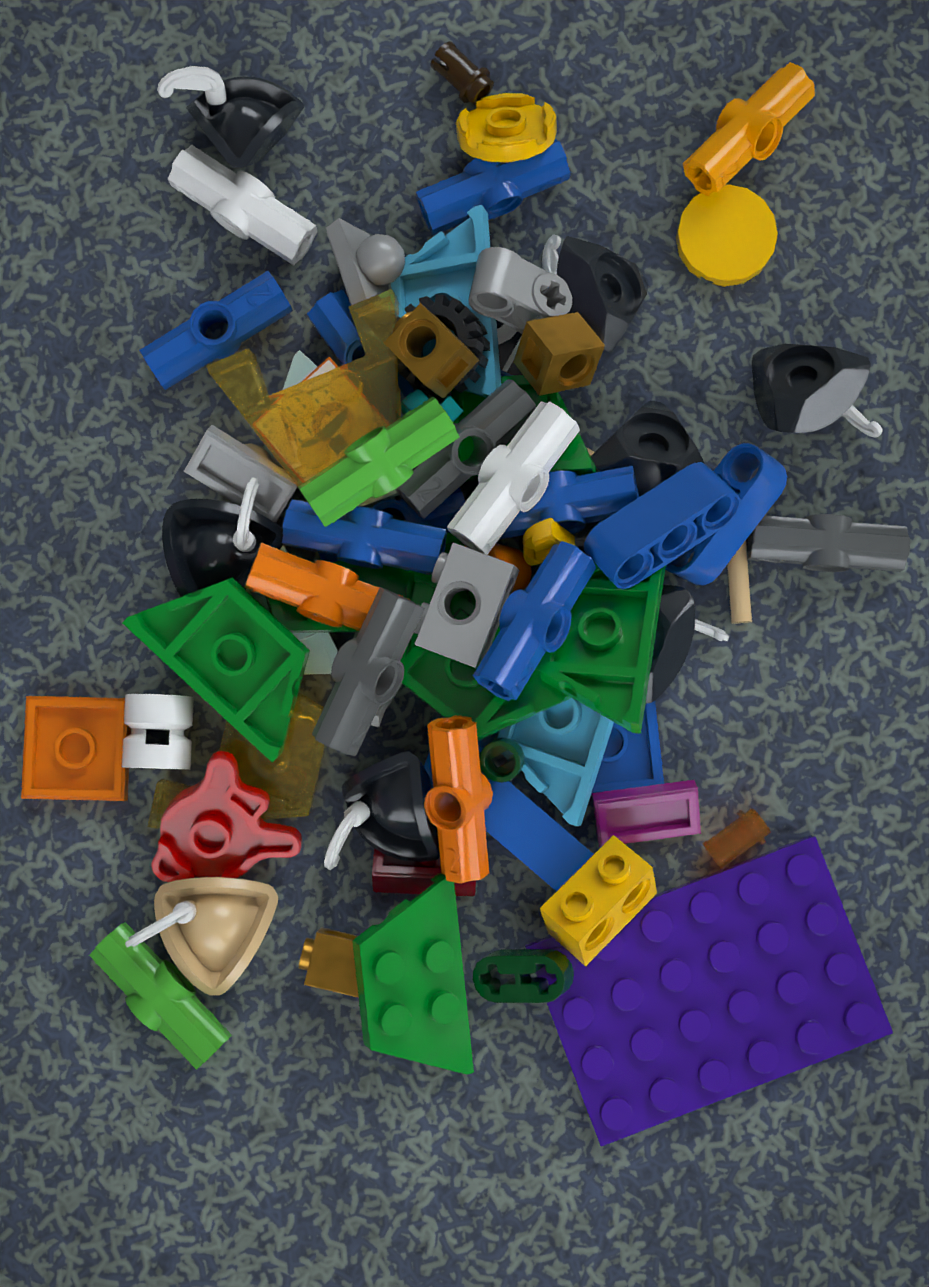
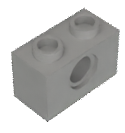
M453 543L449 554L442 552L435 564L431 581L436 583L437 586L430 604L423 602L421 605L425 609L414 633L418 634L415 645L477 668L492 645L499 627L502 607L512 592L520 570L513 564ZM461 591H471L476 599L474 612L466 619H455L450 610L452 598Z

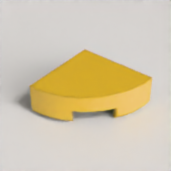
M552 518L540 521L528 528L523 535L524 560L531 566L540 564L544 561L554 544H560L563 541L575 545V536Z

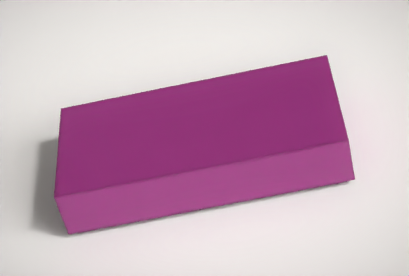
M694 780L592 793L596 838L599 847H602L613 835L624 844L701 834L698 787Z

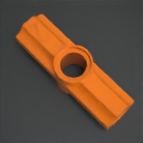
M261 543L244 588L273 600L297 607L298 613L322 624L333 627L345 625L360 631L380 587L360 581L359 576L355 572L340 565L323 560H316L313 563Z
M455 715L448 718H437L427 724L433 788L428 791L425 797L424 808L427 817L438 830L441 872L446 875V881L462 884L468 881L481 880L489 874L484 810L492 802L493 791L490 782L480 770L477 725L472 721V717Z

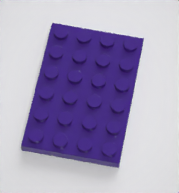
M812 835L655 895L586 967L552 936L525 945L526 949L558 950L572 964L574 978L570 989L554 1001L547 1002V1006L601 1147L893 1034L817 839ZM545 966L535 972L537 977L546 978L549 985L557 980L555 974L547 973Z

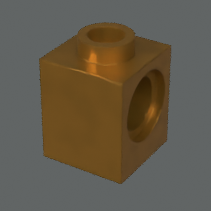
M421 303L413 311L406 313L396 322L393 333L384 342L425 386L442 398L479 361ZM436 339L433 351L421 358L424 345L428 341Z
M578 312L526 321L513 362L540 396L589 386L605 344Z
M321 927L316 932L315 939L306 938L299 962V969L307 970L304 985L358 998L352 940L357 936Z

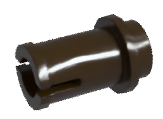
M452 41L444 43L434 55L441 61L439 62L436 58H433L430 63L431 68L442 75L460 92L459 98L463 103L471 102L476 106V101L490 94L494 82L490 79V72L486 67L479 69L456 48Z

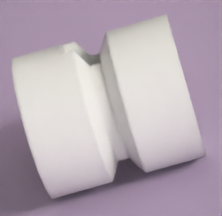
M126 694L124 724L132 730L131 734L123 739L122 767L190 769L192 741L184 736V730L191 727L193 723L194 697L162 694ZM147 730L169 731V745L146 744Z

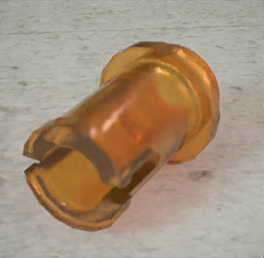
M753 808L745 813L739 810L736 813L739 818L708 841L702 843L705 850L721 870H724L729 863L756 843H759L761 846L766 843L764 838L771 831Z

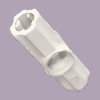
M193 145L186 150H181L172 163V170L168 177L170 185L177 191L185 194L192 201L208 209L212 217L220 225L239 238L247 240L251 237L292 265L302 260L312 246L317 233L316 225L276 200L273 192L251 174L242 170L236 174Z
M541 401L508 446L499 445L486 457L479 471V485L447 526L450 533L468 548L488 555L520 510L527 512L540 501L548 486L549 471L580 431L577 422L557 405Z

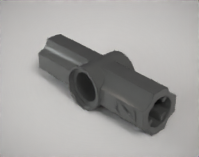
M507 379L459 423H453L460 437L413 468V475L397 487L396 492L419 517L426 518L471 476L479 475L481 466L489 453L499 445L508 444L535 410L536 404L513 380ZM471 436L474 444L473 452L468 459L460 461L458 457L459 444L464 438Z
M814 514L806 516V519L764 516L747 538L748 560L803 564V569L811 571L844 572L848 571L849 568L901 572L905 570L906 561L909 556L910 537L906 526L854 523L852 518L843 515Z
M379 588L357 638L346 642L334 658L331 675L336 683L311 734L315 737V740L346 755H357L379 706L389 702L396 695L402 684L405 669L400 661L425 608L389 590Z

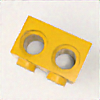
M613 835L540 907L548 934L586 967L657 894L653 867Z

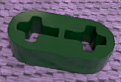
M501 949L493 951L476 963L472 980L480 996L490 1002L547 1003L554 1001L570 989L573 983L574 971L568 958L558 950ZM545 966L547 973L555 974L557 980L549 985L546 978L531 977V974ZM497 967L500 974H515V978L501 985L498 978L491 977L490 971Z

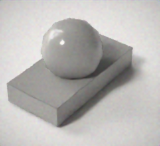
M338 218L326 227V233L353 312L386 326L398 317L387 284L394 282L401 275L405 265L404 250L396 239L389 235L375 234L370 236L367 232Z
M211 425L206 430L184 470L188 475L239 506L242 504L247 483L250 482L252 477L258 478L259 487L252 510L275 523L301 482L300 479L274 464L271 455L262 446L252 443L242 444L214 425Z

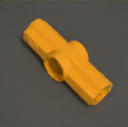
M789 62L784 68H780L747 101L736 98L724 107L717 120L716 131L683 163L685 176L692 182L697 191L710 196L713 192H718L752 158L761 161L771 156L781 140L783 127L815 96L814 82L808 78L804 69Z

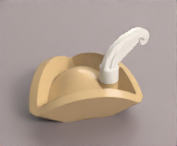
M202 877L165 883L160 886L155 894L154 910L156 922L130 936L125 945L127 948L131 945L135 947L148 938L160 933L167 952L181 973L205 994L222 995L238 980L256 954L273 919L278 904V895L274 887L269 884L236 878Z

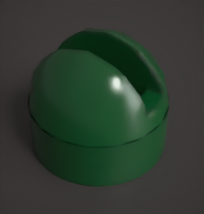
M509 738L494 739L483 748L480 754L481 770L486 777L495 782L502 783L512 780L522 770L525 756L522 747L515 740ZM509 750L514 757L509 758L497 767L493 758Z

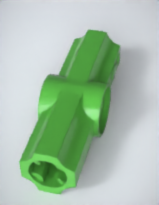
M431 397L418 407L407 412L402 418L387 428L380 426L357 439L344 451L345 456L298 486V488L320 521L327 527L370 497H381L402 485L413 475V468L454 442L460 436L446 411L436 398Z
M126 922L120 924L95 947L89 956L127 995L125 1001L131 1012L149 1029L153 1031L160 1030L197 1070L232 1035L217 1020L215 1015L195 996L196 990L193 984L173 963L168 960L162 961L144 941L135 947L131 945L127 948L125 942L135 932Z

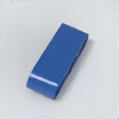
M745 443L733 447L714 470L741 499L740 508L736 516L725 527L667 564L665 570L695 585L711 583L720 575L782 494L787 482L784 466L755 445ZM758 468L756 475L750 480L752 473ZM694 552L691 561L688 563L690 555Z
M702 462L693 463L595 526L586 537L584 551L617 588L627 589L640 583L725 527L736 516L740 508L741 499L706 464Z
M486 777L493 791L492 802L484 810L486 831L555 891H558L594 854L509 781L495 782Z

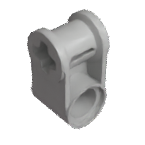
M490 247L482 250L478 255L468 299L469 305L477 313L492 317L523 334L526 321L564 315L570 311L572 295L567 283L558 275L543 270L522 259L514 251L506 248Z

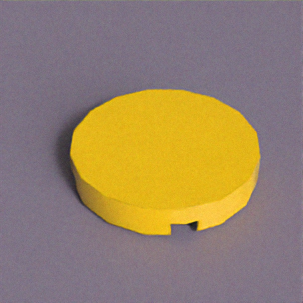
M502 93L486 96L476 101V109L469 112L466 107L459 113L456 121L457 140L464 152L471 157L484 161L514 162L529 159L544 152L554 143L557 133L556 114L552 106L544 102L543 106L536 105L535 97L527 94Z
M727 184L718 192H713L710 196L700 193L692 198L681 214L676 242L679 257L689 272L699 279L703 277L708 281H712L714 285L726 287L744 284L760 274L774 253L778 232L774 214L764 199L748 188Z

